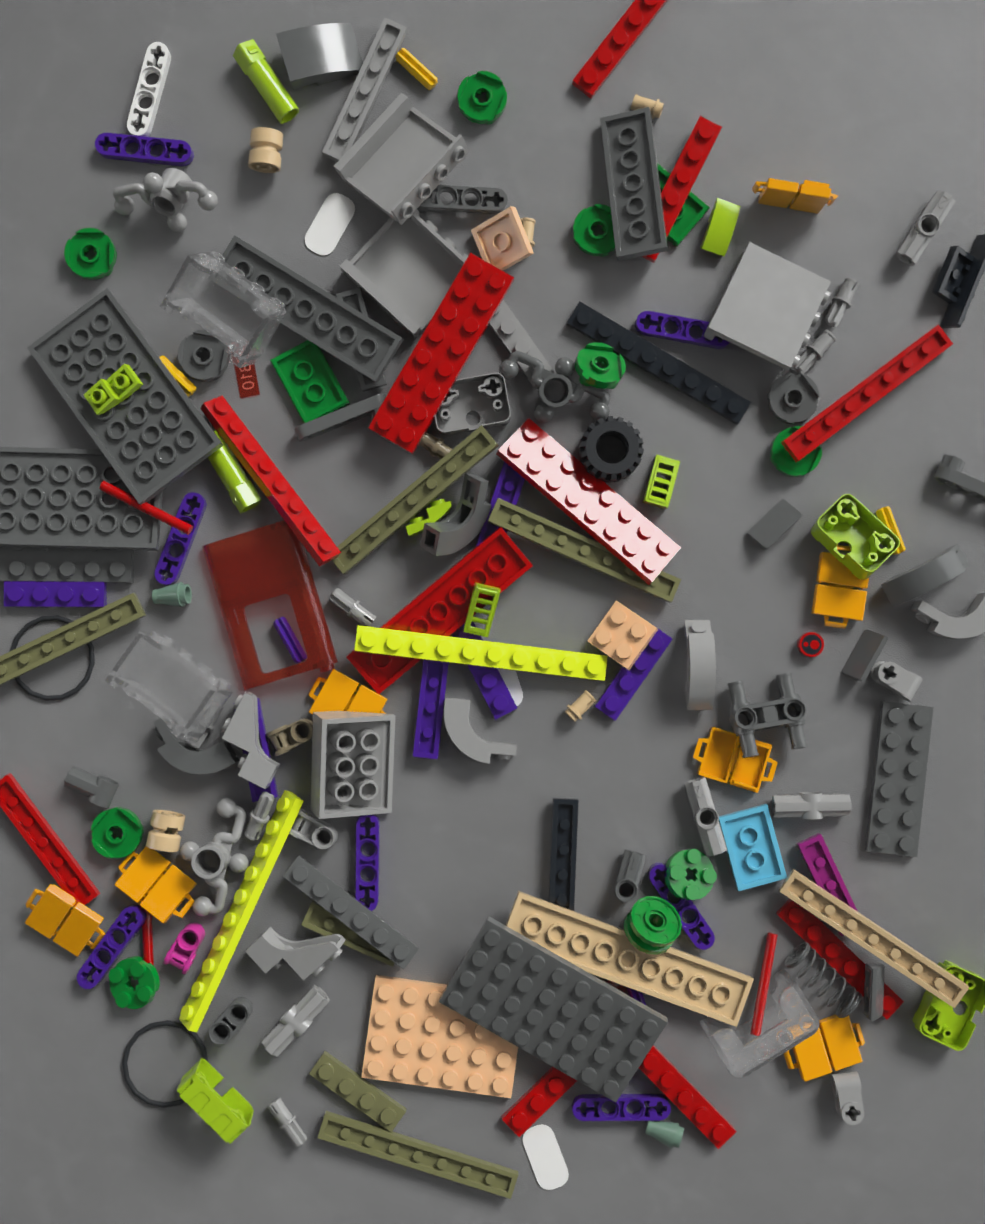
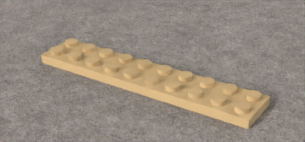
M520 891L516 895L505 925L590 974L735 1027L738 1025L754 978L672 947L659 955L646 954L636 949L629 942L623 929Z

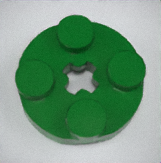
M479 71L470 77L467 76L458 88L459 110L468 120L474 123L493 124L506 108V89L502 80L491 72ZM483 92L487 93L486 98L489 100L483 103L478 102L476 95H481Z
M595 204L587 209L584 208L576 216L573 225V240L584 253L603 257L615 250L611 207ZM599 224L605 233L595 236L591 227H597Z
M83 228L75 232L76 235L71 240L68 239L64 249V257L68 266L76 275L87 280H96L109 276L113 272L117 259V251L113 241L96 228ZM90 248H93L94 252L97 253L92 260L85 256V253H88Z
M598 342L587 344L584 349L578 352L575 359V370L580 376L579 381L584 386H593L601 389L616 388L626 370L624 358L621 354L617 356L616 353L612 352L614 348L607 344ZM601 363V367L604 368H600L596 364Z
M794 426L780 432L772 441L770 448L771 463L782 474L790 477L804 476L814 470L822 457V447L819 445L801 460L795 462L782 445V441L802 426Z
M114 807L103 811L94 819L91 825L93 838L91 841L96 851L104 857H126L139 847L142 835L144 834V827L138 816L131 810ZM112 827H120L122 829V838L117 837L114 839L112 837Z
M697 849L677 851L666 863L667 877H665V883L670 892L680 899L696 900L705 897L712 889L713 883L717 878L710 859ZM687 868H688L689 870H693V872H694V879H693V880H692V879L686 880L685 877L687 876V872H686V869H687Z
M128 957L117 963L109 972L110 990L116 1004L120 1008H142L153 1001L156 991L159 990L160 979L155 966L141 960L143 959L142 957ZM131 977L139 982L136 985V989L130 983Z

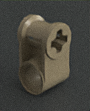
M303 718L266 733V736L271 738L275 747V756L277 757L311 740L313 720ZM300 724H306L309 727L310 731L307 737L300 735L298 731Z

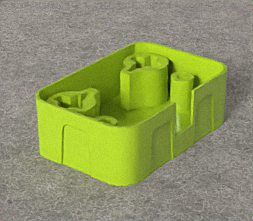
M851 494L842 495L819 517L811 528L812 536L829 550L838 561L843 563L853 575L861 580L869 578L900 546V540L897 535ZM838 543H847L851 549L850 553L846 555L839 553L837 550ZM880 544L884 546L883 549L879 547Z
M945 960L944 963L939 962L938 965L949 973L954 974L955 977L969 986L968 991L960 1000L965 1002L966 1011L961 1015L955 1014L952 1006L928 990H925L912 1021L915 1023L914 1027L924 1036L956 1051H962L968 1045L976 1027V1024L972 1022L976 1010L982 1013L985 1008V979L974 972ZM927 1020H933L932 1024H925Z
M201 1058L182 1076L177 1092L226 1143L229 1142L231 1144L250 1126L254 1113L253 1107L234 1087L221 1097L213 1088L224 1077L208 1061Z

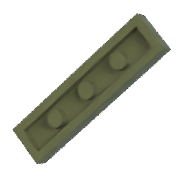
M315 901L311 902L301 924L302 926L324 936L340 934L346 939L343 945L387 965L394 966L395 963L321 905Z
M326 1051L323 1052L309 1073L390 1132L394 1130L406 1113L404 1106L366 1079L361 1078L359 1074Z

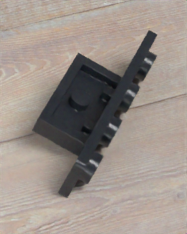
M985 234L976 236L970 253L959 246H951L932 290V293L949 303L940 324L941 328H960L965 320L970 303L975 296V291L985 271Z

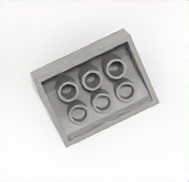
M350 711L313 712L310 810L319 819L392 813L395 739L394 714Z

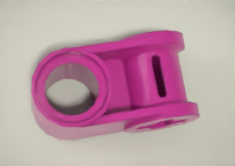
M196 922L186 925L169 949L163 964H171L182 970V974L186 975L204 940L205 930L203 926ZM186 932L194 933L196 941H190L186 936Z

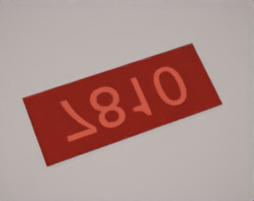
M252 347L232 349L240 398L260 395Z

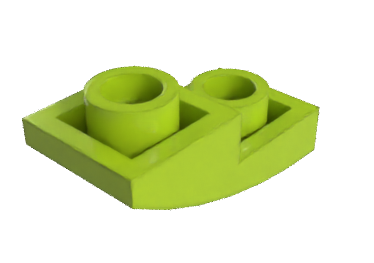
M716 198L708 219L709 225L700 246L701 249L725 257L738 219L740 205Z
M123 364L107 380L100 379L84 394V397L96 414L101 415L132 395L143 383L130 365Z
M444 499L431 502V507L426 509L429 519L425 520L424 516L410 520L411 525L405 526L408 536L413 537L422 533L424 523L441 521L452 509L451 502H445Z

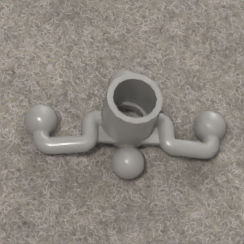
M167 168L161 176L154 172L148 173L143 179V185L134 183L119 186L113 191L114 207L119 214H131L134 210V202L128 195L139 194L146 204L152 205L160 214L168 216V227L177 233L182 232L187 226L186 217L179 212L189 200L191 192L198 193V204L206 211L214 210L218 204V199L213 191L207 190L200 182L192 181L186 173L177 168Z
M229 798L220 800L216 810L223 818L236 816L232 832L217 833L213 841L204 844L200 848L192 841L185 842L180 848L181 857L186 861H191L193 871L199 877L205 879L208 885L218 888L215 904H212L209 898L203 896L194 900L192 909L198 916H206L209 913L218 914L223 910L228 891L227 882L224 880L228 866L235 873H242L249 866L248 858L244 854L230 855L233 843H236L241 837L246 820V812ZM206 850L215 851L219 855L221 860L219 867L212 868L205 863L204 854Z

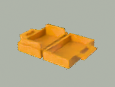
M768 178L767 182L756 181L752 187V191L755 194L760 192L758 204L787 208L790 205V209L816 214L821 211L826 203L828 204L827 206L832 205L838 195L831 193L832 189L829 188V184L804 180V183L799 185L796 182Z
M837 545L838 551L850 552L851 550L850 546ZM820 552L816 582L819 584L815 585L811 613L823 615L824 625L845 629L848 620L863 621L867 591L862 590L868 588L869 578L865 580L858 579L831 553ZM829 617L843 618V623L828 620Z
M332 669L327 679L318 677L308 693L315 700L309 713L313 715V712L350 711L386 714L383 708L388 699L364 685L359 686L360 683L336 669ZM320 682H323L324 685L318 696L314 695Z
M711 727L708 738H698L693 758L700 761L697 771L698 775L723 783L728 782L730 785L756 793L759 792L762 781L772 782L778 762L769 757L772 749L771 744L755 740L759 755L743 758L739 736L732 732ZM704 742L706 743L703 751L702 757H699V752L702 743ZM767 762H770L771 766L768 776L764 777Z
M145 846L140 854L131 853L119 865L118 868L122 872V876L117 880L115 886L136 903H140L141 907L163 924L167 922L172 914L183 918L194 903V899L189 893L197 883L175 865H171L172 863L156 850ZM134 856L136 859L131 863L127 870H125L124 867ZM187 898L189 901L182 908V910L178 912L176 909L184 901V899Z
M50 884L45 892L34 889L26 902V907L30 908L32 912L26 919L25 924L48 939L56 934L53 942L77 957L86 945L90 946L91 949H95L106 934L99 928L104 919L102 916L80 902L76 904L75 897L54 884ZM38 894L41 898L35 906L32 902ZM97 932L99 936L93 943L90 939Z
M835 1014L818 1020V1024L812 1022L788 1030L790 1044L782 1048L788 1069L798 1068L801 1079L806 1082L832 1073V1069L838 1071L863 1062L859 1046H863L865 1041L859 1023H851L849 1015L845 1018H839ZM853 1028L856 1029V1032H857V1035H858V1039H859L858 1042L856 1041V1037H855ZM790 1049H793V1053L796 1059V1063L794 1064L792 1063V1059L789 1053Z

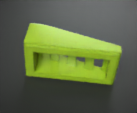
M656 454L642 503L663 509L668 508L680 461ZM659 463L673 466L672 471L659 468ZM661 473L664 475L670 476V479L666 480L656 477V474ZM654 482L668 485L667 490L654 486ZM652 491L664 494V499L652 496Z
M475 582L463 632L483 637L489 636L501 591L500 588ZM479 593L492 596V599L487 600L478 596ZM476 603L490 605L489 610L478 608ZM477 612L488 616L487 619L474 617L473 614ZM471 622L485 624V628L473 627Z

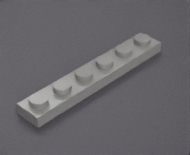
M384 17L322 151L323 156L338 162L358 140L396 58L395 56L408 32L407 27Z

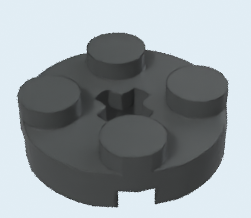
M197 330L192 332L193 334L187 338L185 337L178 349V360L183 370L191 378L198 381H211L220 378L227 369L230 360V353L225 341L215 332L209 330ZM207 349L210 358L206 359L205 362H201L198 353H203V350Z
M787 373L779 377L772 384L767 395L768 405L772 414L786 424L800 423L815 413L818 406L819 390L810 377L804 374ZM789 392L793 395L796 393L799 395L797 405L788 402Z

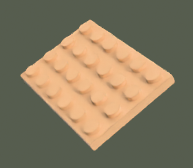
M382 975L375 976L361 1078L511 1098L518 1053L516 1045L440 1003L439 999L447 986L446 984Z

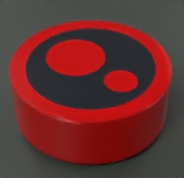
M807 632L799 637L797 647L802 655L816 657L824 649V640L815 632Z

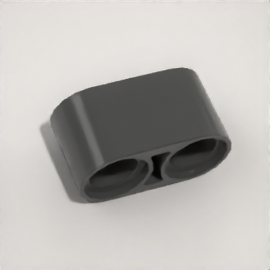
M238 997L233 1000L210 1027V1040L217 1045L227 1043L250 1017L253 1011L252 1002L246 997ZM234 1007H242L245 1010V1016H238L234 1012ZM217 1026H225L228 1030V1034H220L217 1030Z

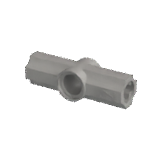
M940 190L935 192L895 254L901 262L912 266L916 264L956 202L951 194ZM921 224H926L930 232H925Z
M706 777L695 778L685 782L684 785L692 808L693 819L696 822L705 855L715 856L727 851L719 824V815L715 810ZM705 810H709L711 812V819L706 823L701 822L700 814Z
M800 792L799 795H772L771 800L773 817L778 818L800 817L801 819L814 820L823 819L826 816H850L852 810L850 795L844 793Z
M314 985L297 1004L294 1003L285 1012L275 1028L265 1036L261 1042L265 1049L271 1055L278 1057L295 1038H299L313 1022V1018L328 1004L330 999L321 988Z

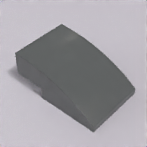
M351 23L319 24L276 33L293 89L316 82L320 86L358 75L363 62Z

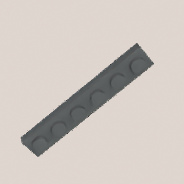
M300 855L283 875L284 878L403 970L419 950V947Z

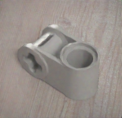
M878 661L870 671V676L875 682L911 702L923 681L917 674L891 661ZM883 668H886L885 672L888 673L887 677H884L885 673L882 672Z
M301 808L289 832L295 838L306 841L319 849L331 847L338 838V831L333 825ZM321 830L330 833L331 840L329 843H324L320 840L319 834Z
M858 1072L831 1074L830 1081L836 1112L847 1124H859L864 1118V1109L861 1095L862 1086Z

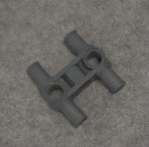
M792 673L776 675L781 696L779 700L750 704V702L747 703L743 681L727 684L732 701V706L729 709V724L734 730V734L739 736L743 758L759 755L754 733L764 729L785 726V728H788L791 750L808 747L803 730L806 706L801 701L800 696L795 693ZM788 705H791L795 708V717H792L788 714ZM739 713L747 716L748 724L746 726L739 722Z

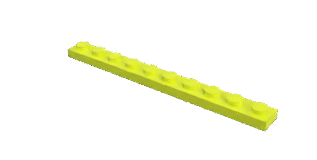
M357 625L354 649L357 652L605 681L608 657L605 655Z
M284 790L281 798L277 801L275 812L266 825L263 838L255 849V855L250 866L245 871L244 879L239 889L235 892L232 905L224 916L223 924L218 935L213 940L207 959L202 964V970L196 982L192 985L186 1004L181 1009L179 1020L188 1031L198 1032L304 802L293 792Z

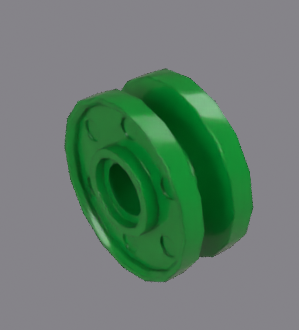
M646 896L639 899L633 905L624 921V931L629 942L639 951L649 955H659L666 952L680 935L682 927L680 915L675 907L667 900L657 896Z

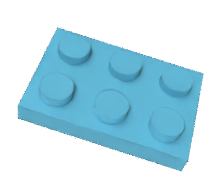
M767 804L719 816V824L738 891L787 878Z

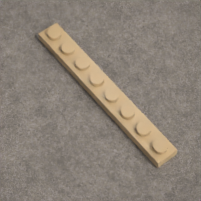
M793 869L779 888V892L953 1008L957 1006L968 991L969 986L796 870Z

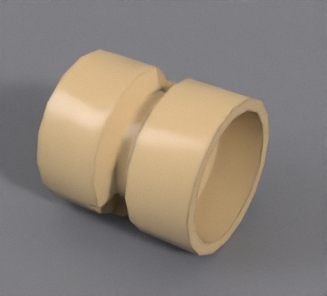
M267 127L251 129L250 146L253 149L249 153L248 167L262 173L280 172L282 158L279 151L283 147V133Z
M153 810L150 821L153 830L148 832L146 847L165 852H178L181 842V836L178 832L183 830L186 816L174 811Z

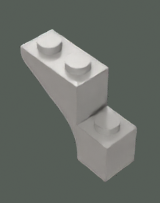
M245 692L244 695L240 694L234 703L233 708L236 711L233 717H228L222 727V731L225 732L222 739L249 752L248 755L244 754L237 766L240 768L238 776L266 789L270 786L280 763L272 760L261 748L259 742L258 699L255 694Z
M270 926L245 952L265 974L274 967L277 970L287 962L304 981L311 974L313 977L317 976L325 968L323 963L327 959L331 962L342 953L340 947L346 939L340 934H332L301 941H291L277 934Z

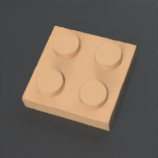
M510 206L471 229L482 259L502 271L534 254L516 207Z
M616 600L590 636L588 642L627 670H630L658 629Z

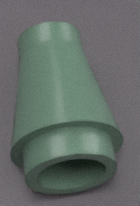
M179 582L160 589H154L152 591L153 603L184 607L186 604L191 603V588L189 584Z
M648 1121L645 1134L652 1136L671 1149L672 1147L679 1148L684 1128L680 1127L679 1123Z

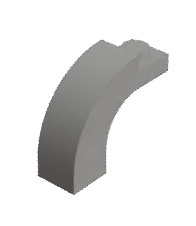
M978 593L970 608L958 617H950L924 601H915L910 609L916 613L915 617L926 624L931 622L927 632L938 637L950 639L970 638L985 632V593Z
M685 620L684 632L687 648L685 697L687 710H712L716 685L714 633L711 632L710 620Z
M445 698L444 721L451 740L460 751L474 760L489 764L491 754H496L495 758L505 760H510L511 755L516 756L517 744L487 741L480 738L473 731L469 721L470 699Z

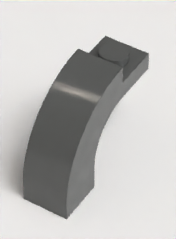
M465 473L460 501L455 511L443 521L424 523L420 547L435 556H442L457 552L468 545L480 532L490 512L491 504L485 502L489 481L474 473Z
M956 544L923 564L890 578L881 586L892 607L950 581L965 572V569L970 565L966 554L961 550L959 544Z
M163 716L154 721L156 726L154 728L155 734L160 741L164 740L166 743L157 750L169 764L181 771L199 775L211 774L239 761L230 743L226 740L219 742L209 749H194L182 741L168 716Z

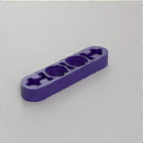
M102 133L95 140L96 150L106 159L182 167L189 165L194 158L192 148L186 141L116 133ZM107 141H110L113 146L120 147V153L116 147H108V151H106L102 145H106ZM129 143H137L139 148L135 154L126 153V146ZM155 145L163 147V153L159 157H154L150 153L151 148ZM170 146L172 152L177 153L181 152V148H184L187 154H184L180 159L176 153H169L168 147Z
M644 311L638 315L635 322L636 330L644 336L715 349L725 348L730 343L724 339L719 343L717 337H714L713 340L708 339V341H705L703 335L710 323L708 321ZM645 317L650 318V323L657 324L658 319H662L659 327L660 332L655 331L657 326L654 325L644 329V324L640 323V321H644ZM666 322H675L678 326V331L675 334L667 333L664 329ZM692 326L700 327L702 329V337L698 339L692 338L689 334V328Z
M188 493L182 499L176 518L182 521H190L193 529L187 535L182 534L174 527L171 528L155 569V578L161 584L173 585L181 575L207 506L205 498L198 493ZM198 497L197 502L200 503V507H195L192 512L196 519L184 516V511L187 513L191 511L192 506L188 504L189 501H194ZM178 543L182 546L183 553L181 556L174 558L170 554V548L173 544ZM166 558L179 562L177 566L172 564L170 572L173 573V577L167 578L165 581V576L161 573L162 570L169 568L170 563L165 562Z
M375 814L361 815L356 823L355 899L365 906V902L360 899L365 896V888L360 889V885L365 887L375 885V889L370 888L369 896L374 898V901L369 906H366L371 911L376 908L379 902L380 821ZM367 817L370 818L371 822H375V826H372L370 829V836L375 834V839L371 837L361 839V835H366V826H362L361 822H365ZM366 842L373 844L375 853L371 856L362 854V844ZM371 868L375 873L374 879L371 881L363 880L360 874L361 870Z
M653 864L649 868L648 877L664 900H667L675 907L680 915L682 928L693 944L702 950L710 948L714 944L715 935L691 900L679 899L677 902L668 900L667 894L670 890L666 886L661 891L660 888L664 887V884L659 878L654 879L656 869L667 871V868H665L666 864ZM685 910H693L695 912V919L690 923L682 921V913ZM697 925L704 934L709 933L706 936L707 941L705 943L702 940L697 942L699 935L694 929Z
M134 904L125 908L78 971L77 982L82 988H94L104 979L145 923L147 914L143 907ZM135 912L137 914L135 917L136 921L130 923L129 926L124 925L131 919L130 914ZM115 930H119L124 934L123 943H117L114 940L113 934ZM101 950L109 953L110 960L108 963H103L99 959V952ZM95 967L98 968V970H96L92 975L93 980L88 981L87 973L92 971Z
M581 1094L572 1101L573 1114L581 1121H658L666 1119L671 1112L669 1100L663 1094H621L617 1102L612 1101L616 1107L609 1114L604 1113L601 1107L606 1101L612 1100L602 1094ZM594 1101H597L598 1113H595L594 1108H586V1113H581L577 1107H581V1102H586L587 1107H595ZM644 1101H647L649 1113H645L646 1108ZM660 1101L665 1107L661 1108V1112H656V1109L653 1107L657 1106V1102ZM629 1102H639L641 1105L640 1110L637 1113L628 1112L627 1105Z

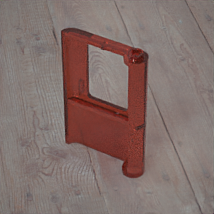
M284 520L202 547L244 690L318 668L320 673L335 669L334 664L338 663V659L305 548ZM288 594L307 653V660L299 664L264 673L261 669L245 615V607Z

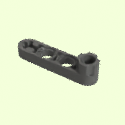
M438 185L417 210L420 213L428 210L497 214L503 211L507 205L508 198L506 193L499 188ZM433 192H436L435 199H434V200H435V204H432V200H433L432 194H433ZM441 193H450L453 197V202L450 205L443 204L439 198ZM466 194H474L478 199V203L475 206L467 205L464 200ZM482 194H485L484 200H491L496 195L497 199L502 202L495 207L494 202L486 201L484 207H482Z
M382 393L304 423L294 429L300 442L306 441L367 416H370L372 421L386 395Z
M944 454L934 479L985 502V482L961 473L965 462L956 456Z

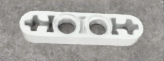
M161 42L150 44L146 50L127 120V128L131 135L149 137L152 132L171 63V54L167 46ZM162 51L164 57H159L157 62L154 54H159ZM149 74H157L159 80L156 84L149 85L146 83V78ZM144 97L152 99V105L147 109L139 106L141 99ZM140 113L143 115L142 124L144 125V128H140L137 132L134 125L140 124L141 117L138 114Z

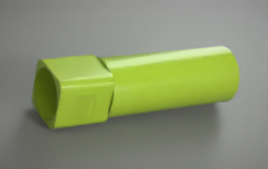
M254 39L238 44L233 57L244 74L248 75L280 124L291 121L299 113V108L267 63L266 57Z
M215 430V434L224 445L211 454L208 459L227 489L233 504L237 507L239 513L242 514L258 506L262 499L257 489L246 476L232 450Z

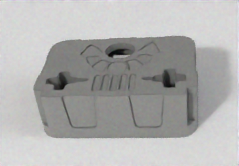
M494 372L456 379L448 393L451 396L447 397V402L442 403L435 415L437 430L443 436L472 432L481 425L484 428L507 425L510 421L511 410L504 376ZM490 383H494L496 387L500 386V388H497V393L492 394L491 390H486L490 388ZM475 411L480 415V422L477 425H469L467 423L466 416L469 412Z

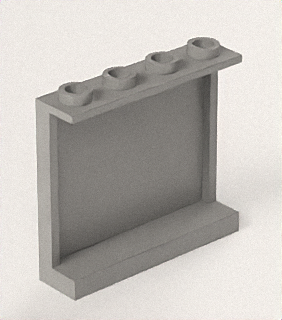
M401 93L334 165V168L343 181L402 225L413 215L421 203L431 195L432 191L447 178L448 174L465 158L470 150L460 134L457 138L415 109L409 98Z
M417 209L402 225L390 217L350 261L346 259L340 265L342 273L358 288L360 287L373 302L414 339L430 323L468 257L466 254H459L455 250L457 248L456 245L448 237L443 239L437 233L438 229L431 221L427 220L425 222L422 220Z
M749 242L703 337L713 340L716 335L782 367L781 375L784 376L789 369L794 370L801 356L797 355L800 347L804 349L811 335L807 332L810 326L814 327L820 317L821 313L817 312L819 306H824L831 292L827 291L831 281Z

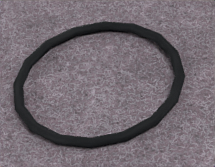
M59 615L41 616L25 624L16 634L10 651L16 649L19 639L30 627L42 621L58 620L69 624L73 620ZM92 642L87 644L90 663L86 675L76 688L62 695L46 696L32 691L21 681L20 676L15 678L17 684L29 695L45 701L63 700L79 692L90 679L95 665Z
M168 1020L150 1023L137 1031L126 1045L122 1061L124 1079L132 1093L146 1104L162 1108L181 1105L185 1101L182 1098L170 1102L155 1101L147 1098L136 1089L129 1077L127 1061L130 1048L138 1037L155 1027L171 1026L180 1028L195 1039L201 1049L202 1058L208 1061L206 1047L198 1034L188 1031L181 1023Z

